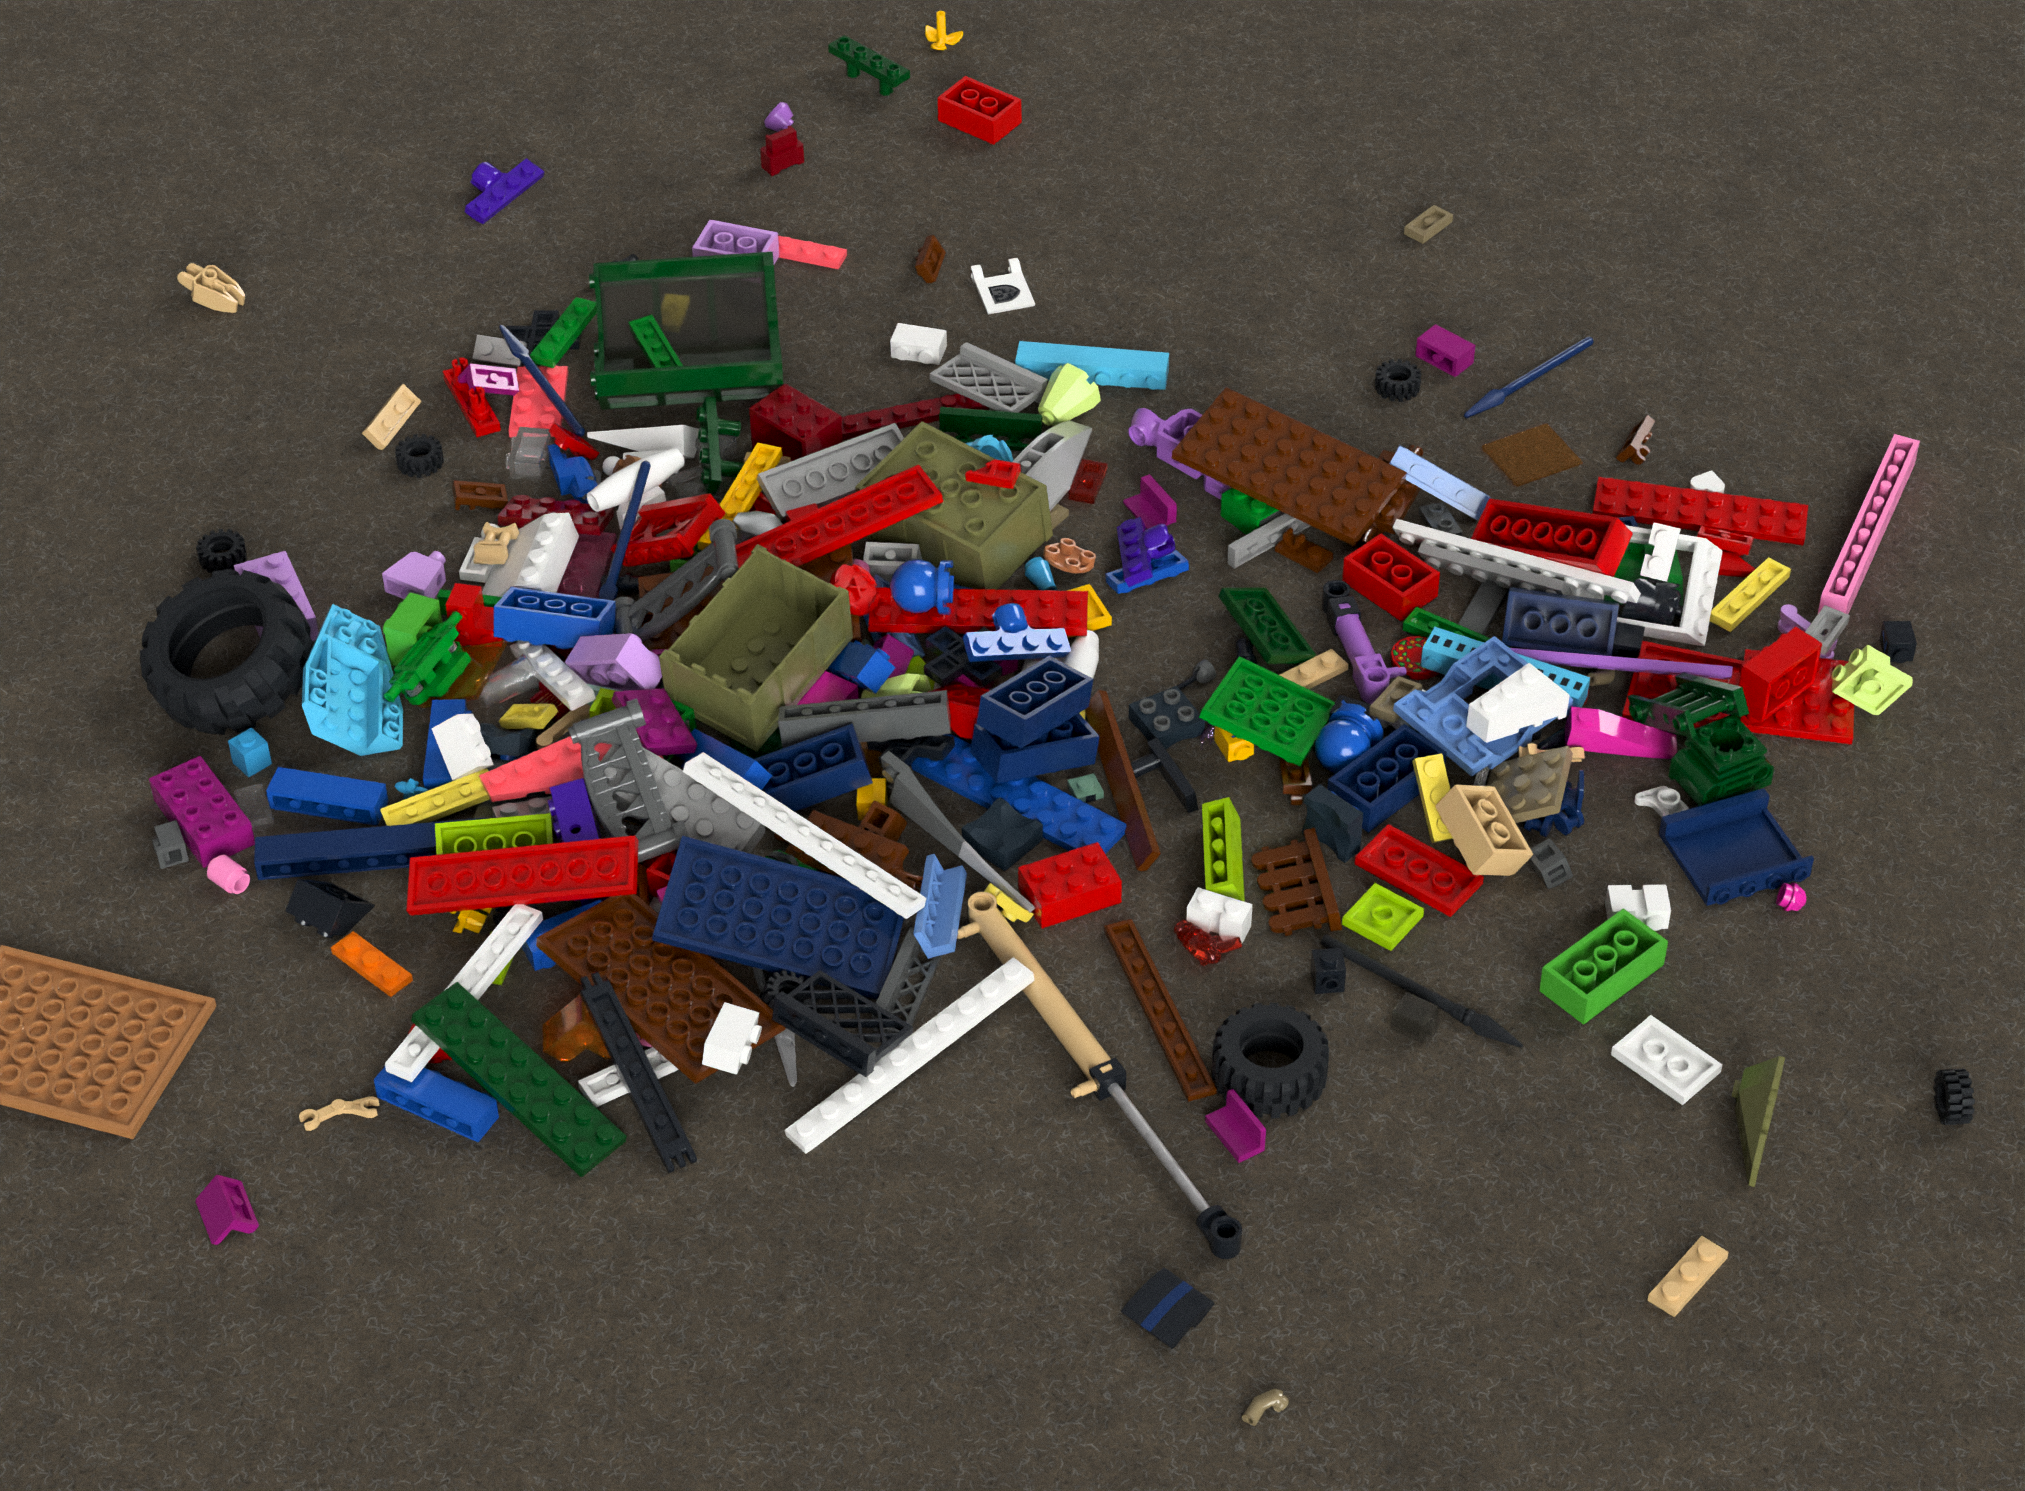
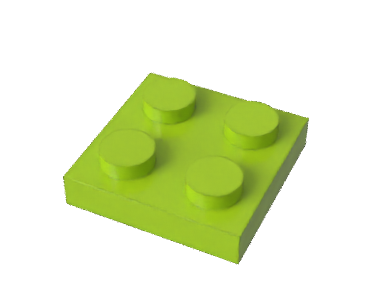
M1374 883L1343 916L1342 925L1392 951L1421 920L1424 908Z

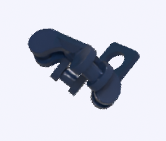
M1579 770L1577 788L1572 789V784L1567 780L1560 813L1548 815L1544 821L1537 818L1527 820L1524 829L1527 831L1534 829L1539 831L1541 836L1547 837L1553 821L1555 822L1556 829L1565 836L1572 832L1573 827L1579 828L1584 824V817L1581 812L1582 800L1584 798V770Z

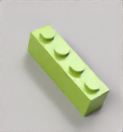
M1229 797L1202 804L1205 888L1208 891L1245 902L1240 817Z

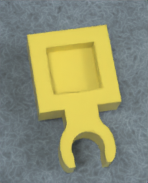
M992 883L985 889L984 892H988L996 898L997 904L1003 908L1001 910L1002 915L1009 920L1015 922L1019 919L1026 923L1034 915L1017 904L1010 896Z

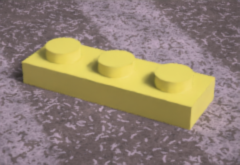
M1437 754L1415 758L1412 762L1432 843L1451 840L1453 838L1441 821V816L1435 807L1451 790L1443 755Z

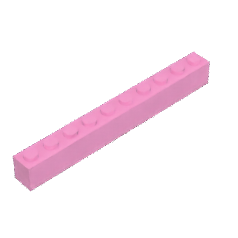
M1894 434L1822 592L1818 614L1825 605L1849 614L1913 470L1920 441Z

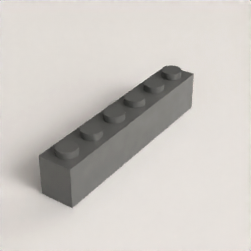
M947 690L779 707L778 723L783 748L849 724H853L860 742H884L890 739H913L921 736L936 737L951 734V715Z

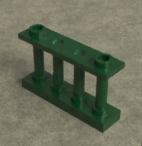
M1688 673L1675 676L1677 683L1675 690L1654 699L1633 694L1628 696L1630 703L1629 713L1635 722L1690 738L1696 736L1693 723L1719 712L1736 717L1749 714L1743 687Z

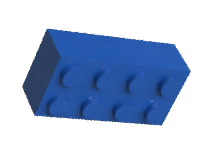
M510 587L494 606V637L503 638V640L508 642L520 640L527 641L532 645L549 644L555 645L559 649L574 648L582 636L611 635L615 632L616 601Z

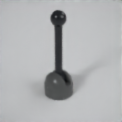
M1206 659L1197 663L1193 668V676L1177 685V687L1181 690L1194 681L1203 684L1216 678V671L1213 665Z

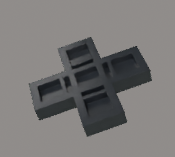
M534 310L531 326H506V328L519 341L527 343L528 355L530 356L559 319V310ZM582 333L569 349H580Z
M947 626L926 638V647L938 655V657L924 665V674L942 688L961 675H965L981 688L1002 675V667L994 661L969 662L963 638ZM984 626L977 632H985L990 630Z
M921 736L913 739H890L884 742L870 741L867 742L868 750L880 751L882 753L879 757L880 767L883 768L881 757L888 751L910 766L917 757L929 758L933 761L944 760L955 747V741L953 736Z

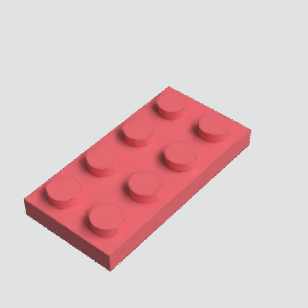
M518 366L517 380L519 392L513 396L509 437H554L548 430L554 423L562 427L563 417L526 367ZM537 366L565 403L568 366H555L554 368Z

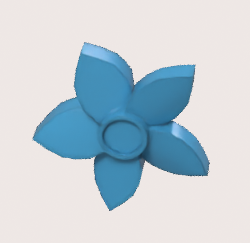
M411 778L407 782H397L394 786L399 792L403 793V799H408L428 791L426 788L418 787L419 782Z

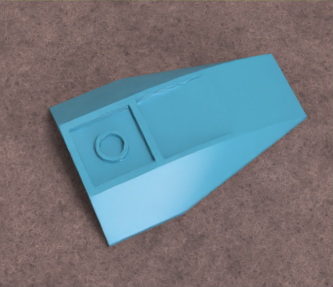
M334 604L329 608L303 667L302 707L311 733L360 756L398 750L403 746V707L399 695L394 702H389L384 697V694L392 686L389 680L393 676V671L381 628L373 621L366 620Z

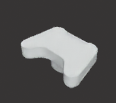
M1666 786L1646 790L1635 795V804L1649 806L1661 817L1689 809L1680 800V794Z

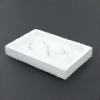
M1652 1015L1615 1044L1611 1052L1613 1057L1681 1105L1686 1103L1720 1074L1722 1069L1720 1062Z

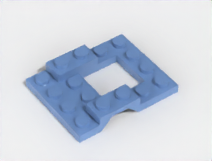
M1495 636L1456 661L1441 682L1426 692L1413 690L1394 703L1393 708L1397 715L1421 735L1446 751V756L1470 776L1475 775L1486 766L1492 770L1518 752L1519 746L1525 747L1531 743L1534 733L1557 718L1545 720L1542 725L1537 727L1529 725L1520 728L1518 733L1487 743L1466 727L1469 704L1463 699L1472 694L1473 686L1492 673L1505 680L1528 664ZM1570 696L1567 710L1573 706V699Z

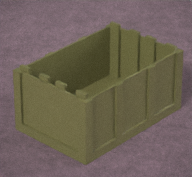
M921 422L855 486L856 492L919 464L942 493L943 502L866 536V538L872 541L875 539L881 543L919 544L922 560L929 561L936 568L940 565L941 560L953 561L954 566L953 568H948V572H950V576H954L955 583L972 589L997 590L1037 548L1053 536L1047 486L1020 472L1013 489L966 481L965 474L967 471H976L983 468L985 463L994 460V458Z
M759 544L751 551L752 555L732 578L728 577L722 584V589L703 611L691 619L689 627L668 650L665 649L659 656L664 689L670 699L693 708L695 719L756 752L779 726V707L797 705L853 639L848 590L827 583L811 573L782 560Z

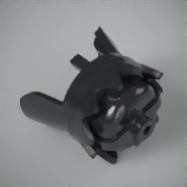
M1640 578L1636 579L1634 584L1641 593L1638 602L1627 601L1624 603L1619 617L1669 626L1673 622L1674 616L1680 617L1683 606L1679 605L1681 593L1676 590V588H1679V584L1661 582L1652 578H1648V581Z

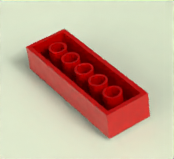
M1489 498L1471 539L1614 577L1633 533L1618 517Z

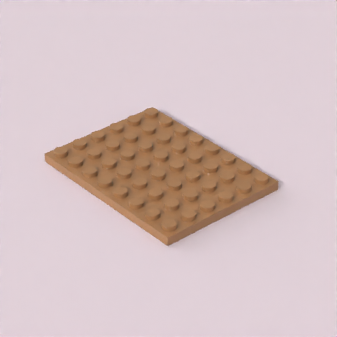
M1 945L0 1105L134 1139L215 1010V998Z

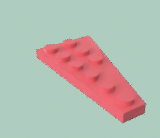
M569 736L479 775L480 782L492 802L524 798L529 793L545 791V794H551L550 787L581 778L584 779L581 745L579 742L573 744ZM598 743L595 746V750L600 753L599 761L603 759L611 748V744Z

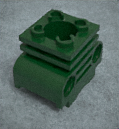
M1729 715L1696 728V736L1693 738L1688 737L1685 740L1687 747L1678 751L1672 758L1668 775L1671 780L1675 779L1699 807L1771 785L1774 767L1763 755L1767 753V748L1738 717Z

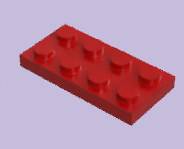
M1390 824L1355 856V865L1449 917L1483 885L1484 881L1483 875H1473L1467 866Z

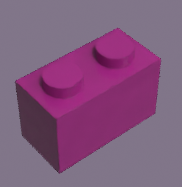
M1436 324L1417 338L1416 357L1454 377L1474 363L1475 345Z

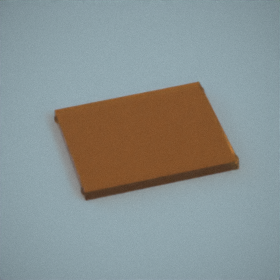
M1547 423L1482 445V450L1490 456L1517 487L1583 464V461Z
M505 640L463 647L464 652H467L472 659L464 672L452 683L446 694L442 697H429L418 707H432V700L466 699V701L478 699L507 645Z

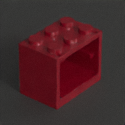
M786 383L749 408L752 451L757 443L781 447L782 456L791 457V461L843 442L841 415Z

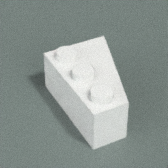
M1528 663L1469 704L1466 727L1486 743L1518 733L1520 728L1529 725L1537 727L1542 725L1543 721L1557 717L1558 720L1565 718L1570 695Z

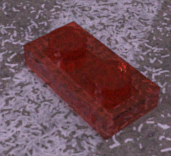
M1082 459L1069 490V500L1094 504L1107 473V463Z

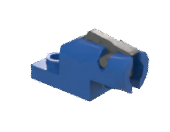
M548 445L549 463L561 496L572 494L574 499L580 501V503L589 504L587 493L601 483L600 471L593 470L584 457L567 458L566 453L560 452L558 445Z

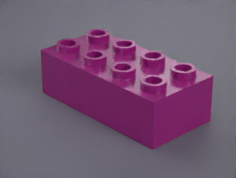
M201 756L149 778L155 803L169 822L177 820L185 844L203 868L207 867L215 857L220 855L229 857L255 845L251 822Z

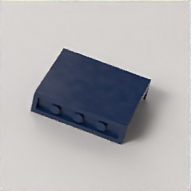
M1764 788L1661 818L1660 838L1706 906L1715 903L1724 904L1730 899L1740 896L1749 897L1757 891L1768 888L1771 890L1777 889L1783 883L1801 882L1811 875L1814 861L1813 856L1801 857L1767 809L1770 796Z

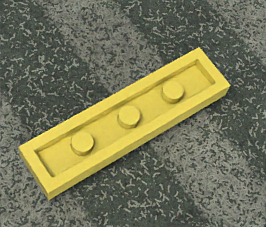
M1768 557L1711 610L1710 622L1731 632L1790 577L1791 569Z
M483 769L381 808L380 811L386 826L433 822L490 800L479 775L488 772V769Z

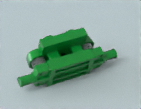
M453 611L445 622L435 625L430 632L422 634L393 669L395 674L389 680L392 686L384 694L386 700L394 702L402 692L412 705H420L429 697H442L449 691V687L457 677L464 673L466 666L472 660L468 653L464 652L460 642L454 641L459 635L455 626L462 620L460 613Z

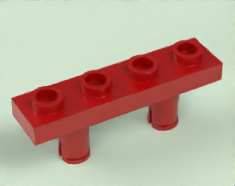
M459 358L460 365H458L457 359H454L452 361L453 368L443 371V378L475 436L481 437L501 431L500 422L485 398V390L482 387H475L476 391L473 388L469 390L467 383L458 382V376L468 366V360L466 358Z

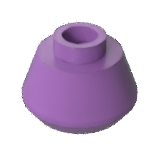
M780 102L764 120L766 128L779 132L781 129H786L794 123L791 119L793 113L788 104Z

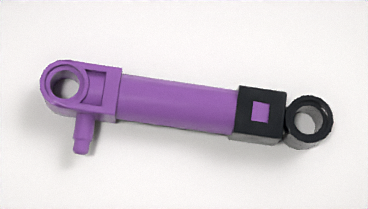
M1341 580L1328 581L1323 587L1322 610L1327 614V621L1333 635L1339 636L1351 662L1353 679L1361 698L1365 702L1372 704L1389 686L1390 679L1406 675V668H1386L1381 654H1375L1361 623V611L1354 596H1350V586Z

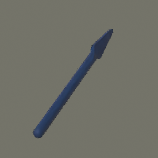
M500 325L499 329L511 353L520 359L573 432L580 437L584 436L585 429L528 355V349L505 326Z
M1585 337L1500 390H1490L1464 414V417L1469 418L1502 404L1507 396L1593 344V338Z
M643 461L640 464L606 583L599 591V599L613 601L618 594L616 584L651 468L648 461Z

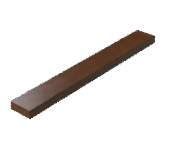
M1098 689L1090 700L1089 707L1085 709L1090 726L1100 736L1098 752L1120 819L1127 825L1125 834L1136 868L1139 871H1146L1161 853L1106 691Z
M1128 919L1105 925L1104 932L1187 1101L1217 1094V1088L1133 920Z

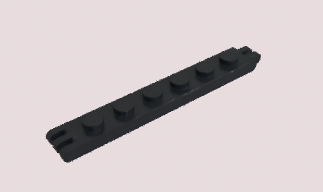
M598 971L591 973L594 985H591L587 976L581 977L580 981L583 989L579 991L580 996L668 1173L675 1171L671 1159L676 1161L679 1168L685 1167L686 1163L682 1156L683 1154H686L691 1164L697 1162V1157L610 981L608 979L603 981Z

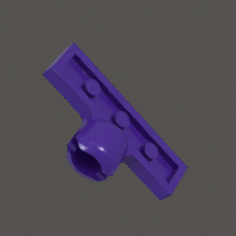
M527 158L508 173H502L489 162H482L473 171L470 181L482 193L466 205L465 213L477 222L484 224L544 176V171Z
M1138 517L1126 520L1117 527L1123 574L1128 587L1153 577L1152 558L1159 559L1175 551V541L1173 536L1168 533L1166 524H1158L1145 529L1142 518Z

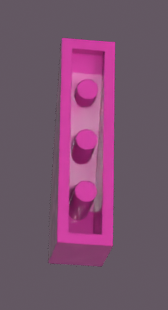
M1571 707L1565 724V746H1569V748L1583 747L1584 751L1662 759H1672L1677 753L1676 735L1599 709Z

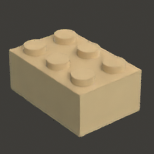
M1454 785L1435 806L1441 816V821L1450 832L1455 846L1460 850L1468 869L1473 875L1510 876L1515 874L1533 856L1531 849L1495 787Z

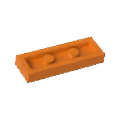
M354 931L331 947L332 954L390 997L413 981L411 973Z

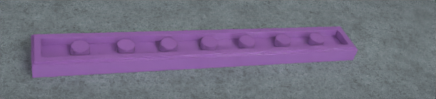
M1510 648L1517 654L1560 666L1667 675L1688 673L1704 678L1726 680L1732 679L1733 666Z

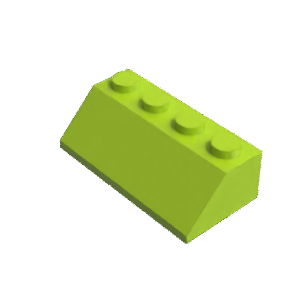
M551 813L435 823L436 855L554 843Z

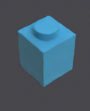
M249 728L228 741L233 764L247 777L272 764L267 741L254 729Z

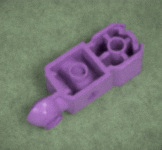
M1139 408L1133 414L1131 427L1129 428L1131 440L1138 446L1156 447L1159 459L1194 479L1203 475L1205 491L1221 500L1222 493L1232 487L1172 459V451L1200 419L1202 414L1190 408L1181 410L1164 421L1151 410Z

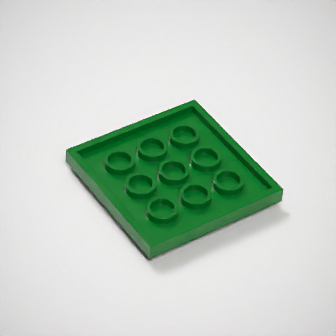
M1239 656L1203 707L1199 718L1232 733L1237 738L1251 742L1260 749L1269 751L1289 763L1301 766L1314 746L1320 730L1329 723V713L1335 702Z

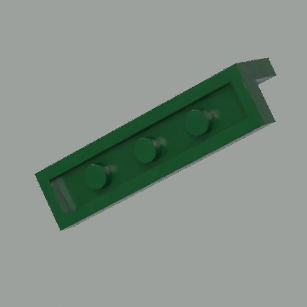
M940 407L939 430L944 433L956 432L958 436L954 438L963 443L974 442L975 440L969 437L973 434H981L983 437L993 435L994 438L1006 436L1009 440L1005 441L1010 450L1023 451L1029 444H1023L1020 440L1024 438L1036 439L1042 434V415Z

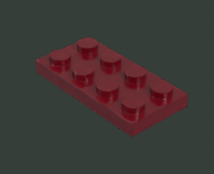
M528 495L513 496L499 513L498 526H509L516 523L517 528H522L544 514L569 512L578 534L600 536L614 517V507L596 512L589 504L580 503L578 500L555 501L551 497L534 499Z

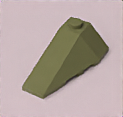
M1778 1056L1744 1069L1742 1080L1735 1079L1732 1097L1737 1098L1735 1111L1748 1186L1755 1187L1785 1057Z

